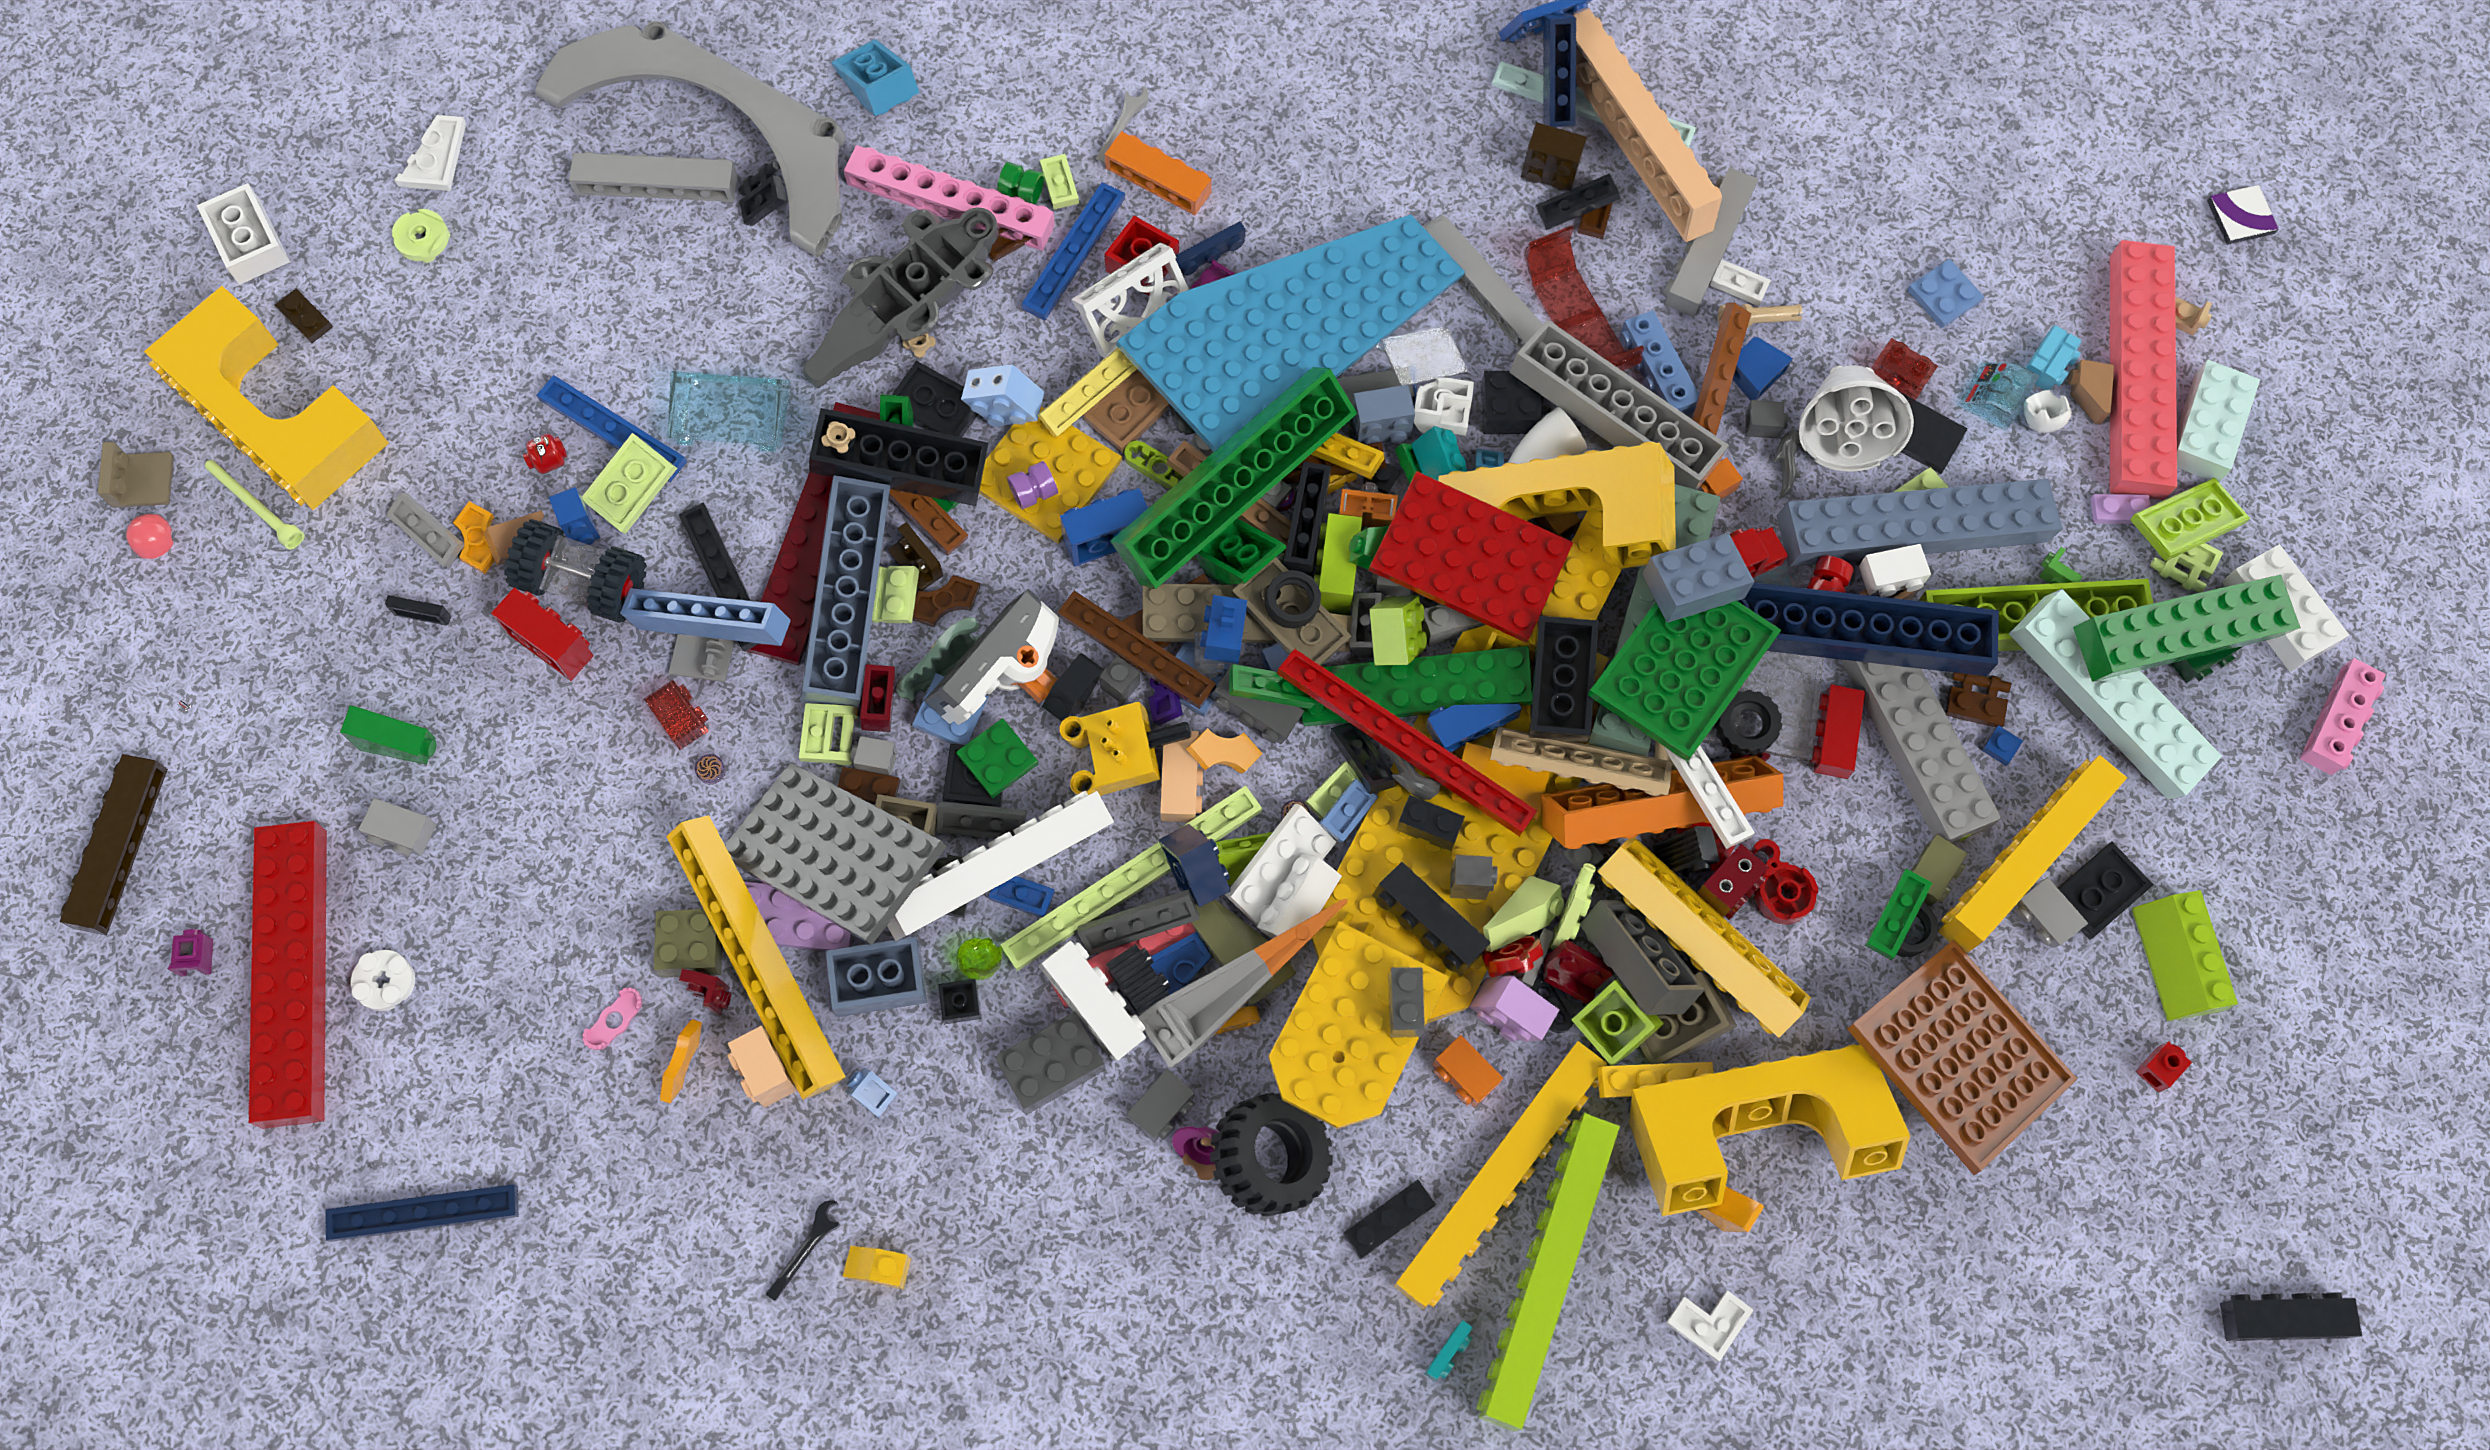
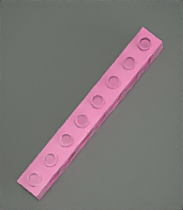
M856 145L844 169L846 182L849 186L917 209L930 210L934 214L949 220L960 219L963 213L969 209L985 208L996 217L998 229L1002 227L1009 229L1000 234V236L1014 241L1022 239L1026 235L1033 237L1025 242V245L1041 251L1044 250L1055 226L1054 213L1045 206H1036L1025 202L1019 197L1003 195L995 189H986L975 185L971 181L953 178L945 172L938 173L929 170L921 164L905 162L897 156H888L870 147L864 148ZM1022 217H1025V218H1027L1029 221H1027V222H1020V221H1018V220H1019L1020 218H1022ZM977 223L974 226L976 229L986 230V226L982 223Z

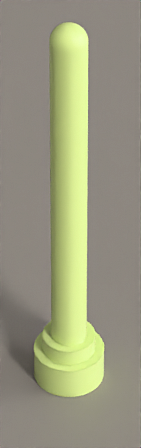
M206 461L205 468L277 532L278 541L284 547L292 550L303 542L305 535L298 527L284 524L215 461Z

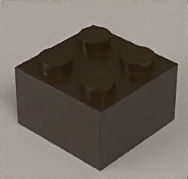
M1536 122L1527 148L1521 177L1526 178L1532 183L1540 182L1550 185L1557 190H1572L1587 136Z

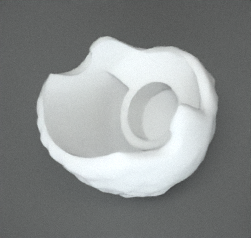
M2050 390L2033 394L2027 397L2023 403L2026 421L2029 427L2038 433L2057 431L2063 428L2071 418L2072 411L2066 396L2063 395L2057 398Z

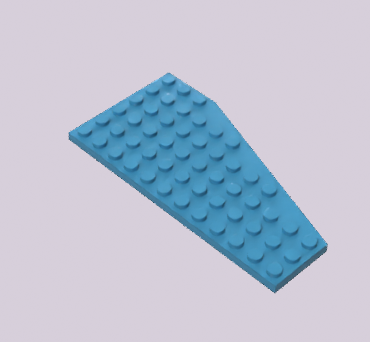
M1410 214L1181 292L1117 340L1116 346L1214 452L1312 367L1330 368L1336 378L1460 280L1464 276L1465 271Z

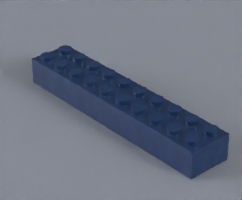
M1754 583L1746 597L1738 600L1739 603L1781 629L1767 650L1770 652L1988 676L1998 664V610Z

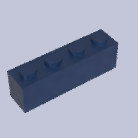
M1570 13L1543 15V122L1552 127L1576 126V17Z

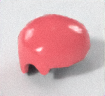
M144 514L134 518L127 526L126 539L131 549L138 556L154 559L164 555L172 547L171 531L173 530L169 522L160 515Z

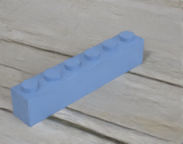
M630 588L620 612L638 630L778 646L782 645L791 621L774 603Z

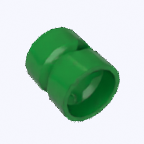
M1006 162L999 176L997 191L1009 197H1019L1027 203L1036 205L1043 190L1044 174L1033 169L1024 171L1023 166Z

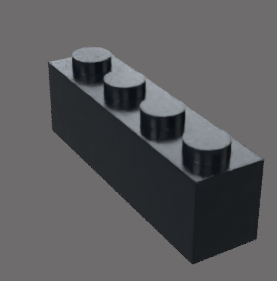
M1303 462L1284 560V566L1289 571H1300L1311 577L1330 483L1331 466Z
M1403 862L1378 884L1372 895L1382 909L1393 914L1405 930L1411 931L1417 936L1427 950L1433 951L1442 959L1447 969L1456 972L1460 977L1481 957L1491 943Z
M2342 1292L2322 1293V1298L2312 1299L2311 1293L2291 1294L2292 1299H2281V1294H2262L2261 1300H2251L2250 1294L2230 1295L2231 1301L2220 1303L2226 1341L2349 1339L2362 1336L2356 1298H2343Z

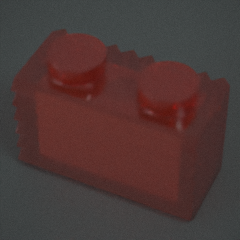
M671 680L645 697L644 701L677 748L682 750L694 740L708 733L709 730L704 724L708 721V718L699 706L696 708L692 707L689 701L693 697L684 684L678 687L675 681Z

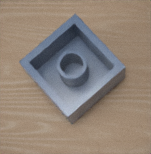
M1408 385L1354 393L1352 405L1358 414L1351 419L1356 441L1362 444L1376 442L1398 444L1411 438L1415 411Z

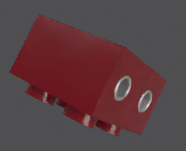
M1741 844L1704 883L1697 894L1723 918L1726 917L1730 920L1765 882L1766 878L1762 875L1769 867Z

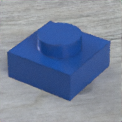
M1998 725L1981 751L2007 766L2023 740Z

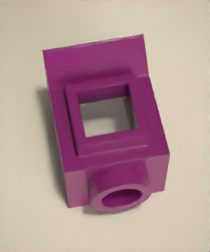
M187 929L183 931V935L173 936L171 963L167 970L180 977L187 976V970H197L204 975H210L212 970L213 939L198 929Z

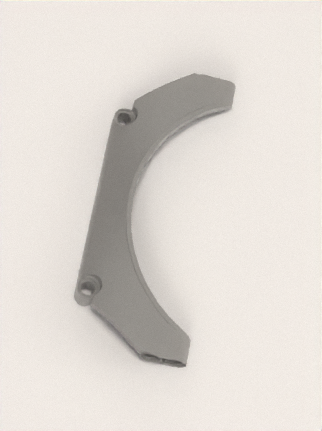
M659 21L648 23L643 32L633 25L619 27L588 36L559 49L547 66L535 89L537 97L558 109L585 93L623 81L640 79H666L688 83L717 94L738 107L763 133L781 167L789 202V227L792 243L815 257L821 256L838 230L843 217L838 180L839 147L844 144L845 133L835 120L817 113L668 29ZM834 129V133L826 137L827 132Z

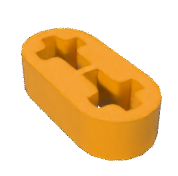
M1248 1006L1240 1008L1214 1035L1260 1023L1261 1018L1258 1007Z

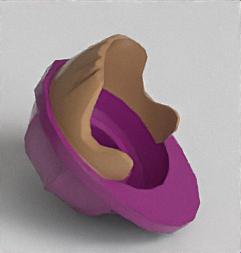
M1192 1126L1181 1127L1173 1135L1172 1145L1182 1158L1183 1164L1194 1168L1200 1180L1208 1181L1213 1179L1212 1171H1215L1216 1167L1215 1162H1210V1153L1214 1152L1215 1146L1211 1145L1212 1135L1219 1133V1131L1208 1126L1201 1128Z

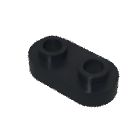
M1544 976L1537 977L1530 989L1540 995L1539 989H1547L1549 996L1543 998L1559 1009L1557 1014L1562 1015L1564 1018L1563 1023H1557L1553 1020L1549 1030L1554 1033L1567 1032L1574 1024L1571 1020L1575 1017L1574 1009L1562 990L1545 982Z

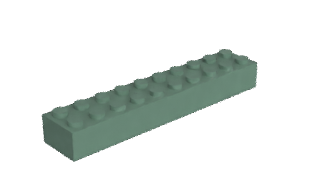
M1675 484L1676 549L1709 539L1720 496ZM1646 565L1639 567L1613 659L1656 602L1642 575ZM1599 704L1588 745L1647 756L1652 738Z

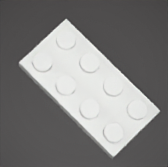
M1294 804L1231 886V891L1225 895L1258 926L1262 914L1271 905L1277 895L1278 888L1285 882L1294 862L1301 854L1306 853L1323 860L1336 841L1302 805Z

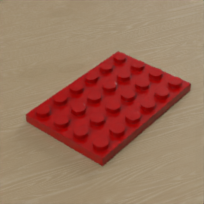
M1416 471L1368 571L1527 643L1574 542Z

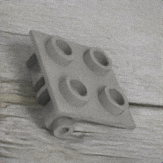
M678 634L668 674L726 682L735 641Z

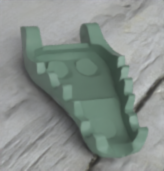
M974 617L964 618L951 625L934 643L929 653L910 672L898 680L895 689L901 698L915 703L916 694L921 691L925 692L930 687L936 673L944 677L981 636L974 637L972 634L979 628V623Z

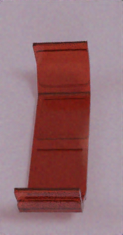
M1571 225L1529 242L1524 256L1532 280L1531 285L1552 322L1621 371L1640 364L1643 359V345L1629 351L1623 349L1577 270L1570 242L1574 227Z

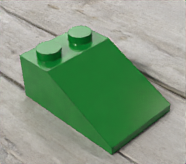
M1237 518L1200 550L1196 557L1206 576L1222 585L1245 584L1286 549V546L1279 540Z

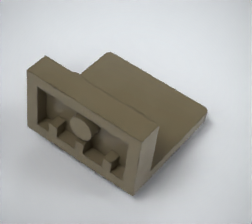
M103 442L97 494L112 508L168 505L171 495L174 455L171 452L126 454L115 442Z

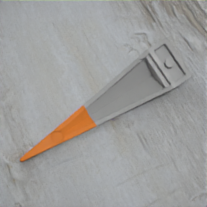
M1348 899L1340 900L1250 952L1163 998L1141 1014L1138 1018L1146 1028L1144 1031L1170 1068L1175 1067L1197 1049H1200L1347 904Z

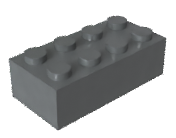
M1600 900L1580 924V927L1586 933L1587 940L1596 946L1603 956V961L1614 970L1620 978L1621 985L1629 990L1641 1011L1647 1015L1684 1014L1705 988L1663 934L1647 923L1646 916L1638 908L1636 910L1632 909L1625 901Z

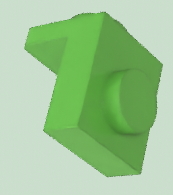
M2062 546L2055 554L2050 551L2040 564L2044 569L2039 577L2049 584L2079 582L2083 577L2059 562V559L2066 550Z

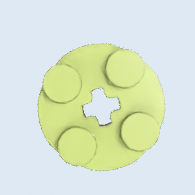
M418 209L419 213L411 215L409 212L405 213L395 222L392 229L396 248L402 256L409 260L425 263L433 261L446 248L450 237V232L439 214L428 209ZM426 231V236L422 239H417L415 236L417 233L422 234Z

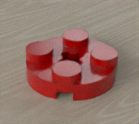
M1525 936L1505 945V947L1497 951H1485L1482 959L1490 977H1498L1513 970H1516L1517 973H1524L1534 968L1533 962L1543 956V948L1539 939L1535 941L1534 936Z

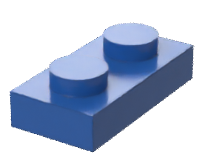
M1015 876L991 889L989 900L1042 918L1047 915L1055 889Z

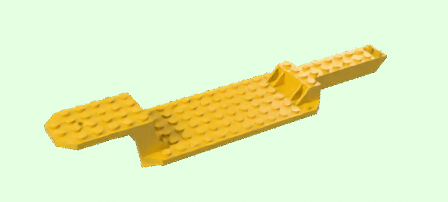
M1588 510L1572 540L1574 543L1540 616L1597 620L1622 571L1603 547V511ZM1537 623L1527 643L1488 625L1464 631L1451 654L1529 646L1533 681ZM1597 652L1594 684L1603 674V670L1609 660L1608 657ZM1594 699L1592 708L1591 731L1600 704ZM1522 705L1519 718L1505 724L1502 728L1529 733L1531 705ZM1429 715L1418 716L1413 728L1433 740L1426 728ZM1497 729L1470 743L1492 749ZM1465 746L1451 753L1462 759ZM1393 763L1391 771L1393 774H1399L1396 765ZM1413 766L1419 775L1431 779L1430 776ZM1550 772L1544 794L1578 788L1582 778L1575 776L1564 778L1556 775L1555 772ZM1396 781V787L1378 792V798L1370 807L1337 870L1342 877L1321 911L1342 899H1348V902L1311 938L1318 962L1269 1054V1061L1283 1101L1337 1129L1381 1115L1419 1037H1390L1388 975L1391 967H1423L1425 1025L1467 1010L1487 969L1481 955L1461 977L1456 972L1450 971L1443 964L1441 958L1433 951L1427 950L1417 936L1411 931L1405 930L1393 914L1382 909L1377 904L1376 899L1372 896L1378 884L1403 862L1484 936V926L1529 876H1534L1553 838L1542 828L1541 809L1537 822L1531 821L1519 837L1473 805L1451 799L1453 792L1441 784L1439 793L1432 799L1424 801L1465 816L1452 852L1430 844L1427 840L1417 839L1397 831L1398 822L1409 795L1414 796ZM1456 855L1492 857V866H1497L1498 869L1497 884H1494L1493 891H1489L1486 900L1450 898L1451 867Z

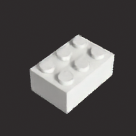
M248 183L197 205L226 268L239 285L290 263L260 199Z

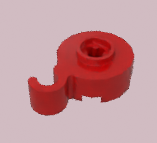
M1770 839L1759 840L1750 851L1754 855L1757 852L1766 853L1768 860L1765 864L1769 868L1762 875L1766 878L1765 882L1755 892V901L1758 909L1767 919L1777 924L1789 925L1797 923L1815 907L1818 894L1816 880L1806 868L1802 867L1801 869L1796 865L1789 864V862H1781V851L1774 841ZM1781 888H1783L1784 891L1789 890L1792 895L1789 897V899L1785 898L1781 894Z

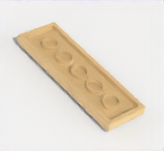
M1502 727L1497 729L1491 760H1496L1501 765L1512 766L1515 764L1525 766L1528 770L1535 772L1543 770L1555 772L1556 775L1564 778L1575 776L1584 778L1586 781L1594 784L1605 782L1614 784L1617 788L1624 790L1635 788L1643 790L1649 795H1668L1672 761L1573 741L1528 738L1529 733Z

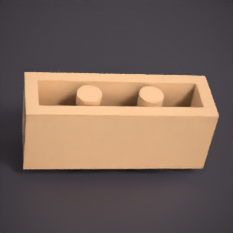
M1191 731L1192 735L1189 739L1163 746L1161 821L1190 822L1196 818V813L1202 814V796H1197V786H1203V768H1198V762L1186 750L1199 736V731Z

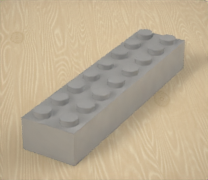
M1548 319L1518 351L1509 371L1615 447L1639 446L1644 442L1660 443L1674 465V479L1677 485L1697 490L1719 464L1729 447L1727 443Z
M1841 660L1855 689L1865 691L1864 706L1933 837L1938 834L1953 844L1965 836L1975 835L1995 825L2001 819V816L1922 669Z

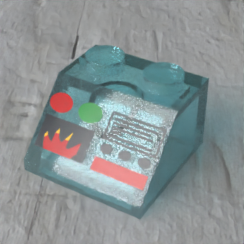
M1981 363L1957 406L2006 431L2017 417L2040 375L2017 363Z

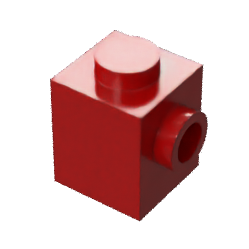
M2168 1041L2158 1046L2135 1072L2159 1093L2170 1088L2192 1062L2186 1057L2183 1049Z

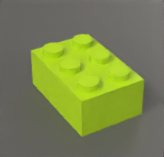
M1329 513L1327 523H1321L1314 581L1318 584L1321 592L1320 604L1331 614L1350 615L1357 565L1349 562V544L1352 537L1361 532L1362 517Z

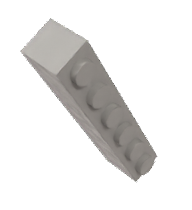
M593 152L573 153L569 182L574 193L577 195L734 202L738 174L733 160L723 158L712 160L698 157H651L643 154L631 156L618 153L595 154Z
M1729 167L1725 177L1719 176L1715 186L1721 191L1722 201L1714 231L1687 242L1684 252L1688 254L1685 259L1680 257L1674 273L1678 275L1675 280L1670 278L1664 294L1668 295L1665 302L1666 306L1695 317L1758 182L1757 178Z

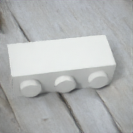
M1302 853L1294 862L1285 882L1278 888L1277 895L1271 905L1262 914L1257 928L1273 939L1316 915L1322 910L1342 875L1319 857Z

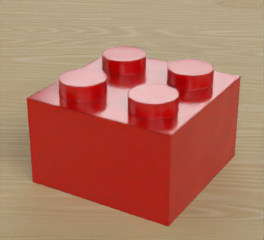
M1134 215L1104 253L1105 271L1112 274L1159 243L1171 247L1175 255L1179 254V240ZM1165 265L1162 266L1163 279L1168 274ZM1147 276L1140 280L1142 286L1151 285V283H1146ZM1143 292L1144 294L1150 296V292Z

